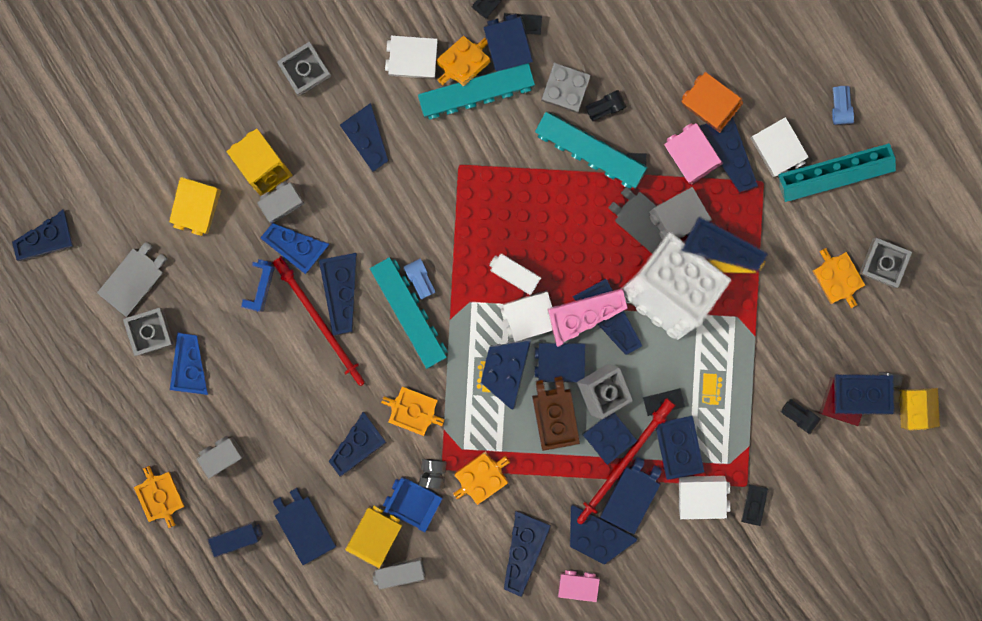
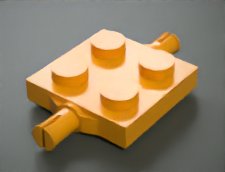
M462 36L436 59V63L445 72L437 79L438 82L444 85L451 78L458 81L464 87L491 62L490 58L482 51L488 45L487 39L483 38L476 45L465 36Z
M827 248L819 251L825 262L812 271L830 304L840 299H846L850 308L858 305L852 294L865 286L848 253L845 252L831 258Z
M403 386L395 400L384 396V400L381 402V404L392 407V414L388 423L422 436L425 435L427 427L431 422L442 427L443 423L441 422L445 420L434 415V409L438 400Z
M485 451L458 470L454 475L462 487L453 493L456 499L467 493L478 505L508 484V480L503 475L501 468L510 463L509 459L505 456L496 462Z
M150 466L143 468L147 479L142 484L135 486L134 489L148 521L151 522L158 518H164L168 528L175 526L172 514L176 510L185 507L170 471L154 476Z

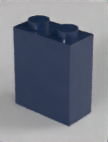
M516 13L505 16L506 20L498 21V18L487 21V25L483 27L496 72L534 61L522 15L517 16Z
M539 343L538 347H535V359H538V366H535L534 376L538 380L555 382L554 377L562 376L563 382H578L585 378V344H562L557 347L556 343Z
M252 521L213 535L208 539L213 556L217 557L257 543L261 540L263 532L260 524L256 525V522Z

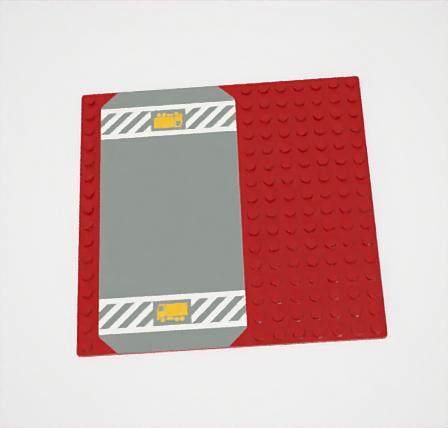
M459 165L442 461L447 462L446 470L458 471L486 451L490 458L496 462L505 456L509 459L510 463L501 468L503 474L608 479L634 445L632 444L607 465L582 435L600 419L590 415L578 383L563 382L564 389L571 390L580 444L542 451L532 396L538 395L535 383L538 378L534 376L535 366H538V359H535V347H538L539 343H556L553 330L526 338L531 339L516 405L513 410L481 383L489 347L495 344L502 345L514 341L513 338H509L506 329L510 327L508 319L504 320L501 309H504L503 304L530 296L528 293L491 272L493 267L490 266V263L495 255L499 257L502 254L540 277L541 279L531 295L547 290L552 307L576 301L572 296L605 278L613 291L621 289L640 273L653 255L615 222L618 216L608 208L612 202H615L622 209L628 202V199L621 194L626 187L621 184L622 181L615 178L613 180L604 175L605 172ZM644 175L637 188L632 187L629 189L635 195L641 192L652 203L659 206L693 187L711 218L710 223L760 249L764 183L762 181H756L758 187L739 193L730 179L701 178L691 185L685 177ZM689 234L679 240L685 243ZM759 271L756 273H723L731 281L700 325L679 340L671 338L666 333V330L654 325L648 316L640 314L631 303H626L627 309L623 311L639 338L642 347L625 355L598 324L591 329L588 328L579 333L573 339L570 338L563 342L564 344H585V377L607 364L620 368L633 401L614 413L636 440H638L653 420V415L647 416L643 397L681 388L685 407L672 410L666 417V421L693 416L704 472L689 476H725L726 481L730 482V486L745 487L747 485ZM543 382L545 391L556 389L555 382ZM655 429L627 466L632 468L636 458L639 457L644 459L645 462L640 471L649 475L653 466L656 465L662 470L656 481L679 483V478L666 480Z

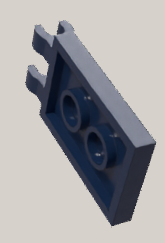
M639 457L636 458L632 468L627 466L624 469L600 515V518L632 534H635L661 485L660 482L656 481L662 472L661 468L654 465L651 473L648 475L640 471L645 462L644 459Z
M298 488L290 491L294 502L285 506L283 500L279 497L273 503L279 511L275 515L278 523L301 564L305 565L334 549L336 544L309 496L303 499Z

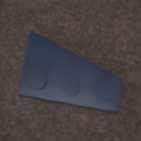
M370 103L341 123L340 127L372 172L387 163L388 158Z
M64 209L51 219L45 220L37 228L28 231L12 242L17 261L74 247Z
M362 412L356 424L351 428L347 437L329 460V463L340 477L387 443L365 412Z

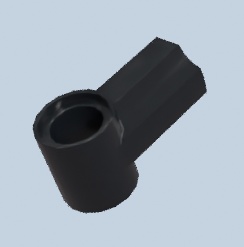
M616 90L605 95L603 99L585 106L593 122L610 113L614 114L625 109L626 105L620 91Z
M791 399L785 403L780 411L790 420L797 423L796 425L808 434L813 432L821 420L813 412L804 409Z

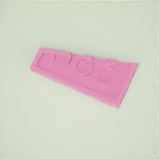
M618 289L548 308L557 347L564 344L563 342L578 336L579 333L588 328L591 329L597 323L607 320L627 309L623 290Z

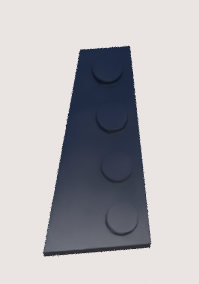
M701 217L697 218L681 249V252L756 272L760 270L768 254Z
M605 278L572 297L577 301L613 290ZM624 311L597 323L625 355L642 347Z
M515 511L504 590L522 597L551 525L518 511Z

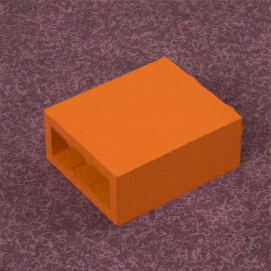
M705 72L696 78L695 85L691 90H687L684 93L681 102L685 108L720 133L743 105V101L738 95Z

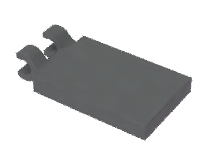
M626 187L621 194L628 199V202L622 209L615 202H612L608 208L618 216L615 222L653 254L663 241L659 234V228L650 219L651 214L649 212L657 206L641 192L635 195Z

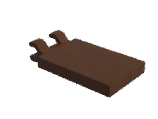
M562 376L554 377L556 389L546 391L543 380L535 381L538 395H534L532 398L542 451L580 444L571 390L564 389Z

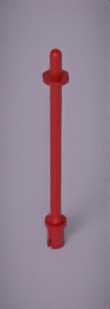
M282 256L274 260L272 264L281 275L280 279L289 283L347 368L344 372L345 375L350 372L359 386H363L365 381L356 369L359 364L353 365L294 279L295 272L293 269L290 270Z
M666 398L659 409L653 412V420L590 503L584 501L583 505L586 508L578 517V524H583L592 512L598 513L595 507L656 427L662 424V422H666V417L676 406L674 403Z

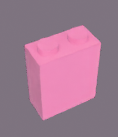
M697 123L687 125L683 128L684 132L678 136L676 134L670 136L667 139V143L664 144L691 185L723 164Z

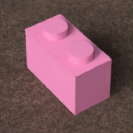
M565 570V573L560 575L558 597L597 602L600 579L595 577V573L584 572V575H577V571Z

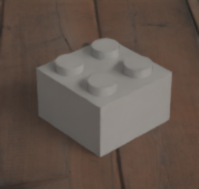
M310 41L277 61L298 96L331 77Z
M554 63L541 101L578 113L591 75Z
M283 182L276 187L277 191L272 194L267 192L259 197L260 201L257 203L269 223H275L305 204L292 183Z
M873 238L859 274L890 287L898 288L912 252L881 239Z
M157 308L123 319L134 356L174 344L163 308Z
M607 364L577 382L589 413L593 417L603 419L633 401L621 370L617 366Z
M223 437L215 442L217 445L215 448L212 449L210 446L199 452L200 457L197 458V461L208 479L245 456L234 437Z

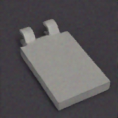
M145 242L139 251L133 248L97 292L125 317L131 314L162 276L163 272L160 268L167 261L163 254H160L155 261L146 256L153 248L148 242Z

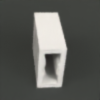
M391 36V40H387V52H390V60L386 59L385 71H389V76L435 79L438 40Z
M786 117L751 137L772 177L789 172L788 169L792 166H795L797 169L806 163L805 159L808 158V155Z
M502 254L499 257L495 255L490 263V266L493 267L491 272L531 295L541 279Z
M547 290L503 304L504 309H501L504 320L508 319L510 327L506 329L509 338H513L514 342L552 331L548 308H552Z
M725 476L679 477L680 519L727 518V512H730V500H727V494H730V482L726 481Z

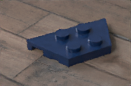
M531 339L507 342L502 345H491L488 350L481 383L512 410L516 405Z
M573 504L571 505V548L602 564H606L637 541V538L592 514L589 515L583 524H578L577 519L584 510Z

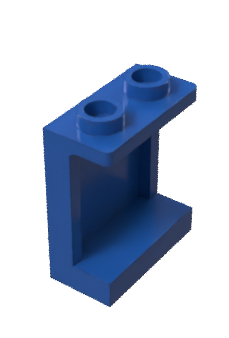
M258 259V262H253L252 266L262 268L263 270L255 301L243 299L241 307L263 312L275 267H271V262Z
M403 476L400 480L396 478L391 488L395 491L392 497L387 496L383 504L386 507L384 512L390 513L425 532L443 497Z

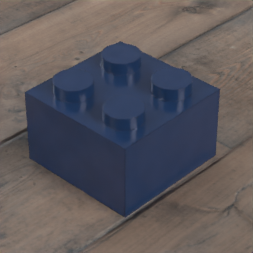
M614 412L600 419L582 434L607 465L637 441Z

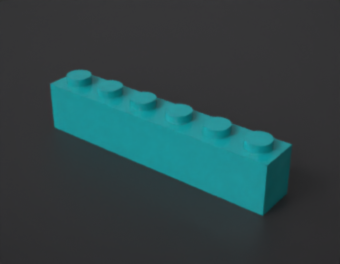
M529 63L473 78L464 87L460 83L424 92L418 94L424 118L428 117L429 120L439 118V114L447 112V115L458 112V108L465 107V109L477 107L476 103L479 102L488 104L494 102L495 98L502 96V99L514 96L513 93L520 91L521 94L532 91L531 87H535Z
M549 111L545 112L535 130L539 134V139L545 142L549 140L554 142V147L563 152L565 149L570 151L573 158L579 161L582 159L589 162V167L595 170L599 168L604 170V175L613 180L615 178L622 181L621 184L629 189L638 187L648 169L646 165Z
M890 143L778 174L779 188L784 201L788 202L895 172L896 158Z
M389 257L369 268L426 369L447 358L445 354L448 351L443 342L439 344L436 337L439 335L434 326L429 327L426 321L429 317L424 309H419L417 303L420 301L414 292L411 294L407 287L410 284L405 275L401 277L398 270L401 268L396 259L391 260Z

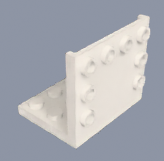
M669 232L640 273L621 289L624 292L626 303H631L640 314L648 316L654 325L666 330V333L671 338L679 340L700 325L731 279L704 258L681 252L684 243Z

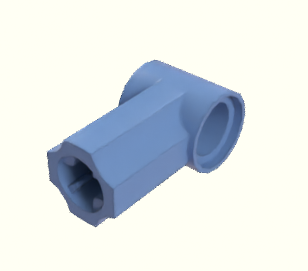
M850 86L833 87V124H853L854 111L851 106Z
M421 258L403 266L410 282H413L420 299L436 293L427 276L428 272Z

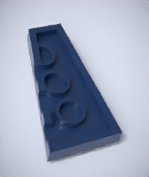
M731 118L720 133L707 123L700 125L699 127L723 162L721 166L737 191L742 193L758 187L734 118Z
M357 253L319 260L333 335L352 332Z

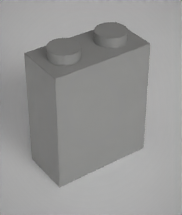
M693 187L660 204L649 212L652 223L657 225L660 230L659 234L662 240H664L669 232L678 239L690 234L698 217L709 222L711 221Z
M422 557L382 565L380 568L376 567L375 572L372 574L374 585H378L379 589L424 580L425 571Z

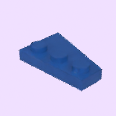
M273 223L260 238L304 274L310 270L329 246L328 243L318 241Z
M177 333L169 390L208 395L197 335Z

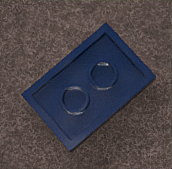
M834 375L835 414H894L893 375Z
M693 416L669 420L659 424L656 427V433L666 480L703 473L704 467Z

